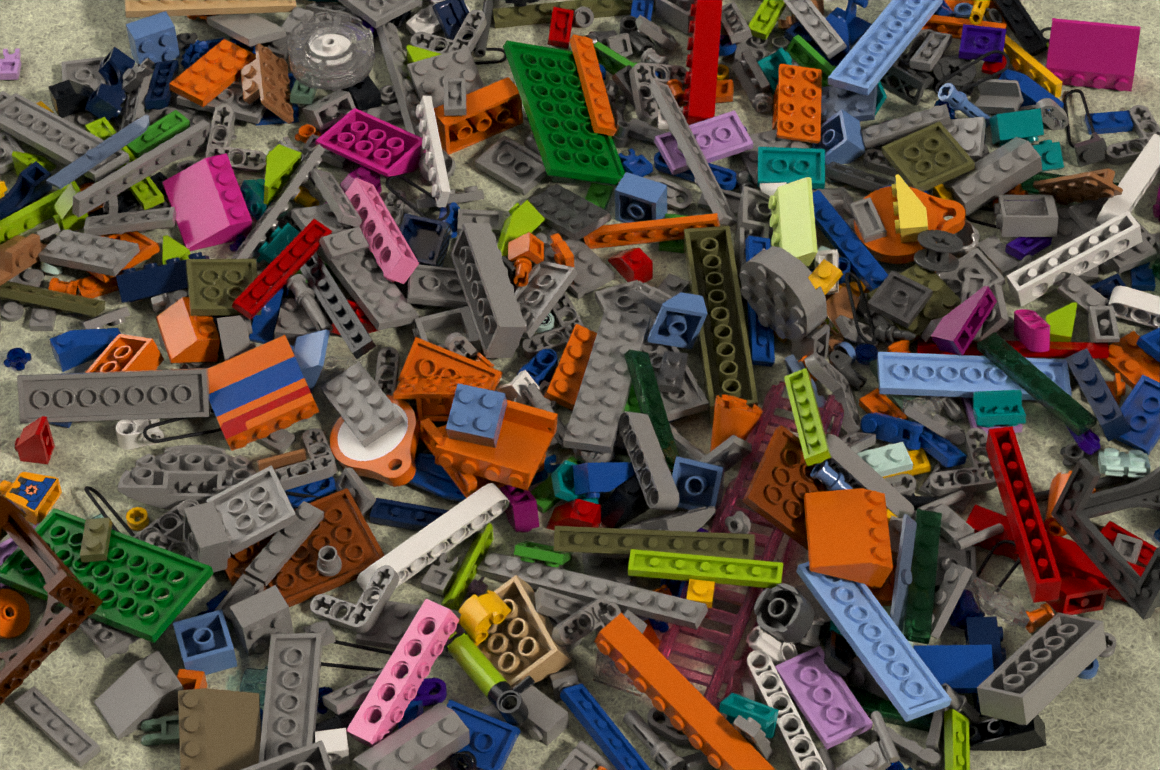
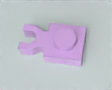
M3 49L4 59H0V80H18L21 69L20 49H15L13 54H9L8 49Z

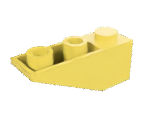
M896 174V184H891L892 197H897V202H893L894 216L899 215V220H895L896 234H900L901 243L917 241L918 234L928 230L927 210L901 176Z

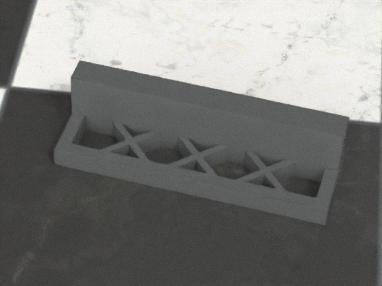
M898 58L880 82L887 90L917 106L920 104L924 89L933 86L935 78L925 72L910 68L909 63ZM891 75L898 78L900 86L896 87L892 84ZM908 85L917 88L915 97L910 95L907 88Z

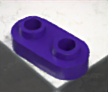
M1072 414L1065 422L1067 429L1084 452L1094 455L1101 448L1099 437L1092 432L1089 427L1090 423L1084 416Z
M439 678L424 679L418 688L416 697L411 701L422 700L423 706L442 703L447 697L445 682Z

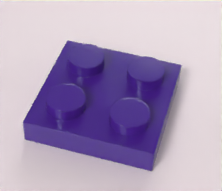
M963 24L959 58L976 60L993 50L1004 51L1006 29ZM994 53L981 61L1002 63L1003 55Z

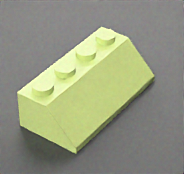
M806 177L779 186L774 195L770 196L768 207L772 213L770 218V227L773 228L771 245L786 250L809 268L818 251L812 181L810 177Z

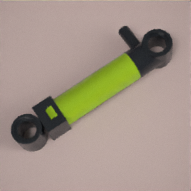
M458 623L455 632L450 635L444 645V650L460 665L503 716L506 723L513 726L520 725L527 719L529 714L528 708L520 694L531 687L535 681L528 675L512 687Z

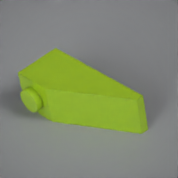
M278 144L272 151L267 153L265 159L267 165L264 204L268 205L276 197L301 162V152Z
M528 200L522 205L517 202L508 211L511 215L504 221L497 244L502 256L506 257L508 255V242L528 232L532 233L546 220Z

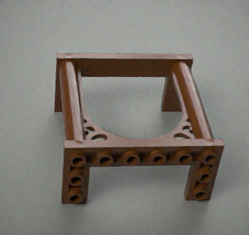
M0 493V541L8 534L39 569L46 582L43 588L48 593V599L42 621L34 633L16 648L0 653V661H5V667L0 671V705L103 603L97 594L79 581L25 519L27 514L2 493ZM62 603L66 606L59 614L53 613L56 605Z

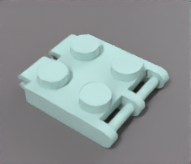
M1105 448L1104 452L1103 450H1098L1097 452L1099 470L1105 476L1123 477V475H1127L1132 478H1143L1151 471L1148 455L1143 451L1130 450L1129 454H1125V452L1119 453V450L1115 448Z

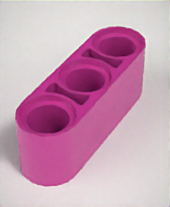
M1020 309L1014 311V336L1030 351H1049L1050 325L1033 310Z

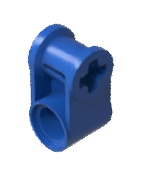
M547 348L540 350L527 364L522 366L518 374L520 371L526 370L538 386H540L543 380L550 382L558 365L556 352Z

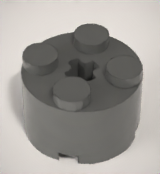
M785 583L776 584L777 586L771 589H765L757 598L754 607L758 625L780 642H800L809 631L816 614L810 601L794 587Z

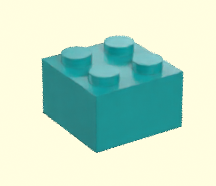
M1041 108L1001 113L989 118L992 143H999V147L1016 137L1034 143L1038 141V137L1044 135Z

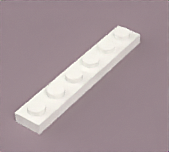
M423 95L421 103L417 104L416 117L420 119L419 132L423 134L422 148L426 149L425 163L429 165L428 178L429 181H432V197L435 198L437 207H446L451 191L432 97Z

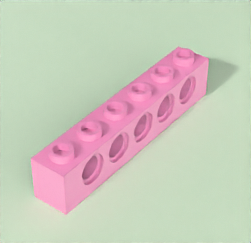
M355 178L345 194L363 220L359 227L369 244L368 249L373 253L376 263L380 266L383 276L388 281L405 284L419 265V262L374 185Z
M425 599L346 730L356 741L371 748L391 735L397 723L402 720L406 708L411 700L416 697L418 688L424 678L429 675L432 665L443 652L444 645L450 635L457 628L459 619L449 608Z

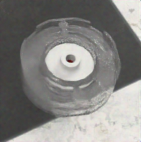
M321 13L314 15L313 21L304 25L300 22L292 29L287 43L289 65L293 76L302 84L313 89L340 91L361 82L371 72L375 60L373 34L370 28L367 29L362 25L361 19L350 14Z

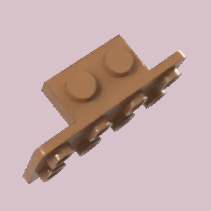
M258 43L255 46L256 59L240 70L243 100L251 104L260 97L261 103L288 124H291L294 118L292 103H290L291 93L288 64L283 58L273 54L268 47Z
M1110 168L1034 181L1033 187L1039 190L1040 194L1053 195L1054 199H1056L1055 202L1061 205H1068L1073 202L1082 203L1085 200H1098V198L1104 197L1113 198L1116 195H1122L1123 192L1122 188L1113 184L1115 171Z
M33 233L27 237L17 235L0 245V286L40 260L38 254L47 244L40 242L39 235Z

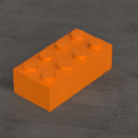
M509 77L467 94V115L444 116V104L434 108L441 147L449 155L523 123L522 100L516 85Z

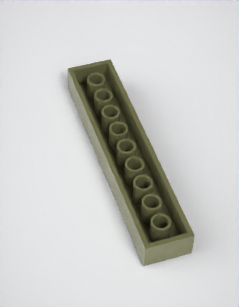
M730 226L684 229V253L690 293L703 296L708 313L697 340L705 394L709 402L708 415L710 424H713L717 395L721 397L722 394L739 397L747 400L746 404L751 408L754 404L758 406Z

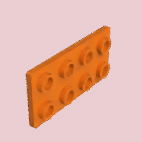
M788 64L779 65L778 85L773 95L772 130L777 129V138L816 144L820 142L821 69Z
M485 374L476 375L472 378H465L463 375H454L450 378H441V376L433 375L424 379H418L417 376H407L400 381L393 393V399H416L419 422L430 418L431 421H448L457 384L491 390L495 383V377H488Z

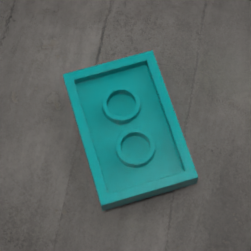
M758 147L757 187H760V183L787 182L788 184L810 177L812 189H825V149Z

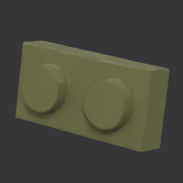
M110 517L86 519L80 551L82 562L107 560L112 530Z

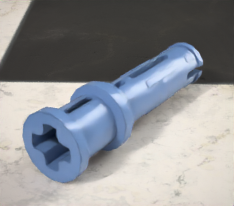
M952 83L942 85L938 91V98L941 101L948 102L953 110H960L969 118L984 117L986 128L990 125V116L968 101L965 93L957 91Z
M827 460L816 464L811 471L810 476L813 479L817 478L826 486L827 491L853 489L844 481L845 478L842 473H837L828 466Z

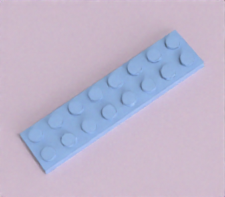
M892 0L830 74L828 85L868 96L941 6L943 0Z
M900 352L877 353L879 394L973 398V393L978 391L1021 390L1022 400L1070 402L1072 397L1066 359Z
M809 562L798 565L796 572L905 722L950 705L952 699L866 584L810 571Z

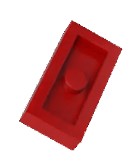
M553 7L547 45L568 49L574 10Z

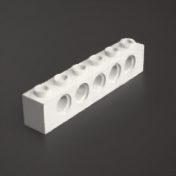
M1127 210L1007 275L1010 292L1021 307L1059 287L1072 273L1080 276L1143 242L1140 225Z

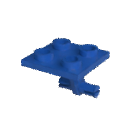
M848 0L846 11L837 7L831 12L834 16H841L847 21L852 46L872 25L856 16L857 5L866 8L868 0Z

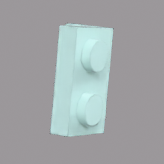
M903 442L887 444L875 449H866L857 453L882 477L913 469V462Z

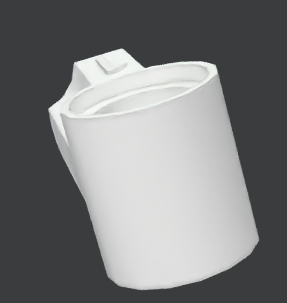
M760 626L754 627L747 635L746 643L749 644V647L753 650L767 652L774 666L798 656L797 649L792 642H780Z

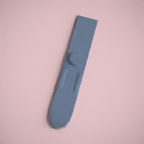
M149 115L142 116L95 148L88 150L86 154L48 178L46 183L62 189L141 136L150 125Z
M903 514L890 618L902 633L908 587L912 582L911 565L917 523L907 514Z

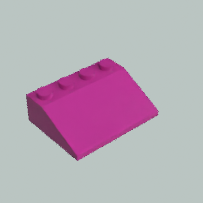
M1052 18L1046 68L1063 82L1062 85L1131 91L1141 27Z
M356 108L352 109L315 141L316 145L320 144L323 148L386 177L414 172L419 167L418 164L421 156L426 152V149L422 148L423 138Z
M227 153L204 158L162 182L170 207H175L176 223L184 246L190 251L245 239L251 232L252 219Z

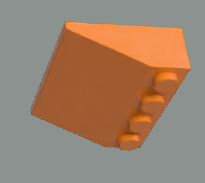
M864 488L805 493L804 507L810 571L881 588L893 569L885 494Z

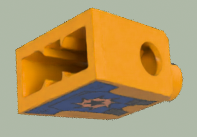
M29 472L20 473L14 483L3 480L0 483V493L19 506L27 514L25 519L34 525L42 522L62 493L58 478Z

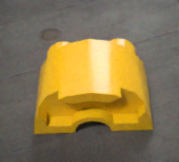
M487 590V594L479 597L474 594L464 602L458 611L461 614L458 623L463 627L475 645L478 646L488 637L489 627L492 624L502 623L512 610L495 592Z

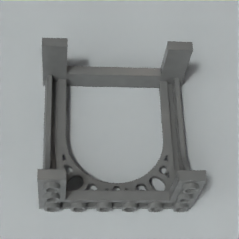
M1086 458L1077 461L1051 515L1143 620L1151 618L1155 609L1160 607V547L1156 548L1140 577L1090 521V518L1135 507L1160 511V466L1148 475L1130 484L1092 493L1101 474Z

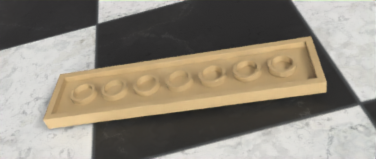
M125 0L126 18L149 17L164 11L167 12L168 16L292 12L294 7H296V0Z

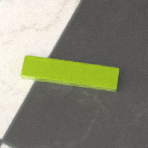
M491 523L486 524L475 535L455 575V579L441 603L442 606L450 610H459L478 572L477 567L487 554L494 540Z

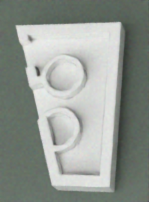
M431 0V4L426 9H421L406 22V29L412 35L417 32L432 34L441 30L442 28L432 6L445 0Z

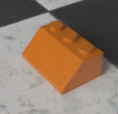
M189 297L180 298L157 316L156 321L171 363L217 361L220 337L212 316H191Z
M118 334L85 373L157 370V367L164 358L152 338Z

